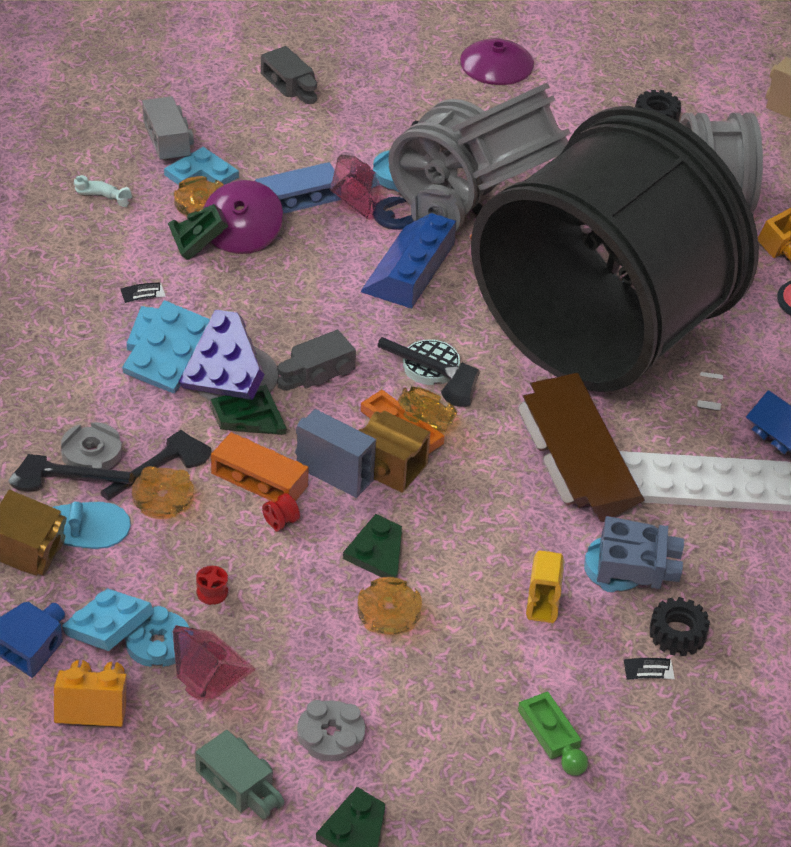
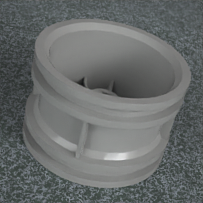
M548 82L451 127L453 132L459 130L462 138L457 140L459 145L463 143L469 145L477 162L478 169L472 174L474 178L480 176L483 182L478 185L480 191L559 156L568 144L566 136L571 134L569 129L561 130L558 127L550 109V103L555 101L554 95L548 97L545 90L550 88Z
M448 99L441 101L425 113L418 124L408 128L393 142L388 159L391 177L400 194L410 205L424 187L435 184L443 185L450 190L454 189L460 193L466 215L479 203L482 196L491 192L498 185L496 184L480 191L478 185L483 182L480 176L474 178L472 174L478 169L472 151L466 143L459 145L457 140L462 138L459 130L453 132L451 128L484 112V110L464 100ZM440 144L448 150H443L440 152ZM458 168L464 169L468 180L457 176ZM433 208V211H436L438 215L443 214L440 208Z
M684 113L680 123L701 137L725 162L741 186L749 209L753 213L759 201L763 174L762 137L755 114L744 113L741 115V113H731L727 121H710L706 113H697L695 116L693 113Z

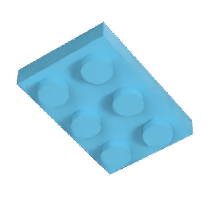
M164 300L122 367L123 373L175 394L181 386L178 381L210 319Z

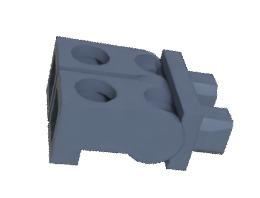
M606 516L600 539L597 582L610 583L611 578L631 580L639 585L651 584V588L656 589L661 588L663 580L680 582L683 562L666 558L681 559L684 538L668 536V526L659 525L657 528L646 523Z

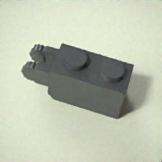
M287 46L261 54V74L285 97L297 96L305 104H314L317 101V95L314 93V90L317 89L314 71Z
M338 329L293 346L291 358L277 365L278 375L281 376L277 379L278 388L287 391L303 385L306 389L314 385H322L327 380L336 376L347 375L355 369L356 349Z

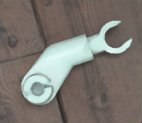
M84 175L77 176L74 179L75 190L80 195H102L111 200L114 198L117 199L118 205L122 207H127L129 204L128 199L132 198L128 187L118 190L117 187L103 181H88V178Z

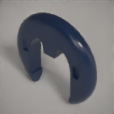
M403 197L384 198L373 208L375 221L385 228L402 230L406 225L414 222L412 214L395 219V213L392 210L385 211L390 207L406 202Z

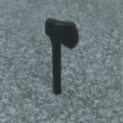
M384 337L379 339L378 348L449 378L450 381L441 390V394L446 402L457 407H468L471 405L476 381L480 374L479 369L463 362L460 366L448 365Z
M180 430L167 438V446L160 453L131 471L133 472L132 484L112 483L101 491V496L109 501L166 462L178 457L185 468L200 466L209 459L211 447Z
M28 454L8 480L9 484L15 489L31 491L41 488L43 477L49 476L132 484L133 472L56 464L47 461L46 456Z

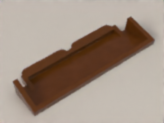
M573 373L531 382L530 385L534 393L522 395L525 401L519 405L518 410L539 451L549 449L550 451L544 457V464L564 504L572 505L576 503L580 508L590 503L600 522H604L606 516L615 517L645 501L580 375Z

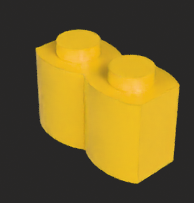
M539 550L535 554L526 608L528 620L548 623L556 621L565 565L562 553Z

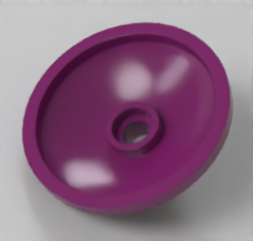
M489 38L476 41L465 48L460 57V65L468 76L479 82L491 85H509L526 79L533 71L534 60L531 54L516 42L500 38Z
M238 180L227 183L214 191L204 205L205 208L215 204L222 210L228 227L220 235L216 236L211 243L226 252L251 254L260 251L277 237L282 227L283 209L278 196L269 187L256 181ZM244 206L242 210H236L237 207Z

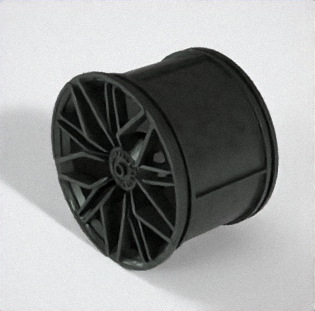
M618 106L604 109L585 120L574 131L568 144L559 156L525 181L508 186L482 207L473 226L471 256L479 289L490 312L507 337L528 359L556 377L578 373L586 389L589 391L609 392L631 385L648 371L656 360L703 320L719 316L729 311L741 301L750 289L757 271L759 244L754 217L743 195L741 186L725 162L701 137L680 122L662 113L632 106ZM582 225H587V226H589L590 228H585V229H584V227H583ZM601 244L604 245L609 253L607 263L596 250ZM619 265H621L622 267L619 270V275H617ZM625 272H627V274L624 277H620Z

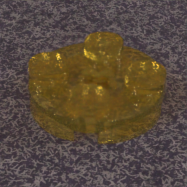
M203 176L187 178L181 181L179 188L174 191L175 207L186 217L187 214L192 212H199L203 210L211 194L224 184L216 179L215 183L207 181V177Z
M411 386L409 391L405 387L398 398L399 405L405 410L403 416L406 419L415 423H419L421 420L440 432H446L457 415V411L452 404L448 403L447 407L440 403L441 396L420 387Z
M149 466L141 471V476L135 480L132 486V501L134 505L141 510V513L150 518L170 519L176 517L177 513L188 510L194 500V487L190 481L189 473L185 470ZM167 490L169 493L161 497L157 491Z
M395 577L378 578L371 581V586L365 590L363 587L359 592L357 613L360 620L364 623V627L371 632L381 634L409 632L414 629L415 624L420 619L422 609L421 595L416 588L414 592L411 588L407 587V582ZM386 603H392L395 608H385Z

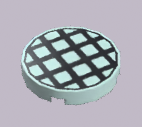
M422 340L414 342L407 347L445 364L460 366L459 354L455 348L445 342ZM403 358L405 373L415 382L434 385V382L444 384L450 381L449 378Z

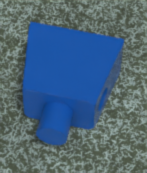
M23 602L0 617V657L33 678L62 643V631L59 622L65 618V612L57 603H51L42 611L30 602Z

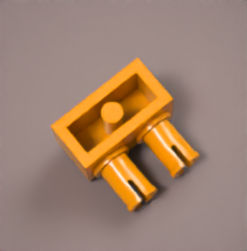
M791 208L768 219L758 236V242L773 258L785 255L791 261Z
M76 660L71 664L70 669L66 671L59 670L54 685V723L122 727L126 712L127 674H124L125 670L122 664L116 662L114 669H112V662H109L104 666L102 672H91L92 669L88 662L82 660L81 667H78L79 660Z

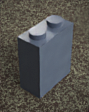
M314 409L306 418L304 417L299 421L296 427L297 447L295 454L297 455V461L309 467L308 474L357 498L374 480L376 439L317 409Z

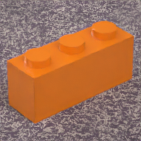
M232 432L211 453V474L270 501H277L278 496L283 493L291 495L296 501L308 487V466Z

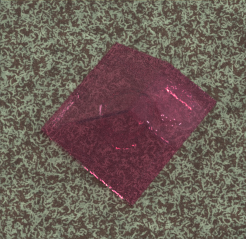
M341 154L337 158L330 190L366 219L373 220L381 186L376 173L367 163L362 162L356 156Z
M177 625L173 629L177 678L186 685V692L196 699H216L256 669L212 631Z

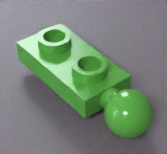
M547 691L519 702L518 712L549 758L554 759L562 755L561 765L567 774L571 776L583 774L588 768L589 761L587 755L579 749L582 740L550 693Z

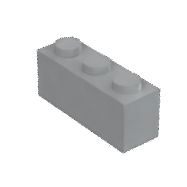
M173 96L142 100L143 121L159 160L189 156L190 145H194L192 129H188L187 119L183 117L181 106L176 105Z

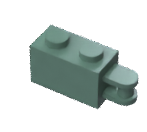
M225 730L195 751L196 771L240 813L250 808L260 818L266 819L270 816L272 809H280L284 806L285 802L282 795L272 786L273 770L265 759H259L253 754L243 739L236 738L228 730Z

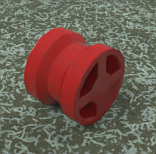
M287 493L278 496L277 501H268L262 506L266 522L275 531L284 529L285 524L288 522L295 523L300 519L298 505L293 497Z
M206 566L198 571L196 574V595L198 599L208 605H216L223 602L228 596L227 572L219 566Z

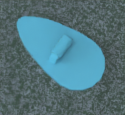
M76 501L71 504L53 507L60 510L61 515L67 517L63 534L66 536L63 545L90 549L109 548L120 543L128 535L131 527L130 518L125 510L112 503H81Z

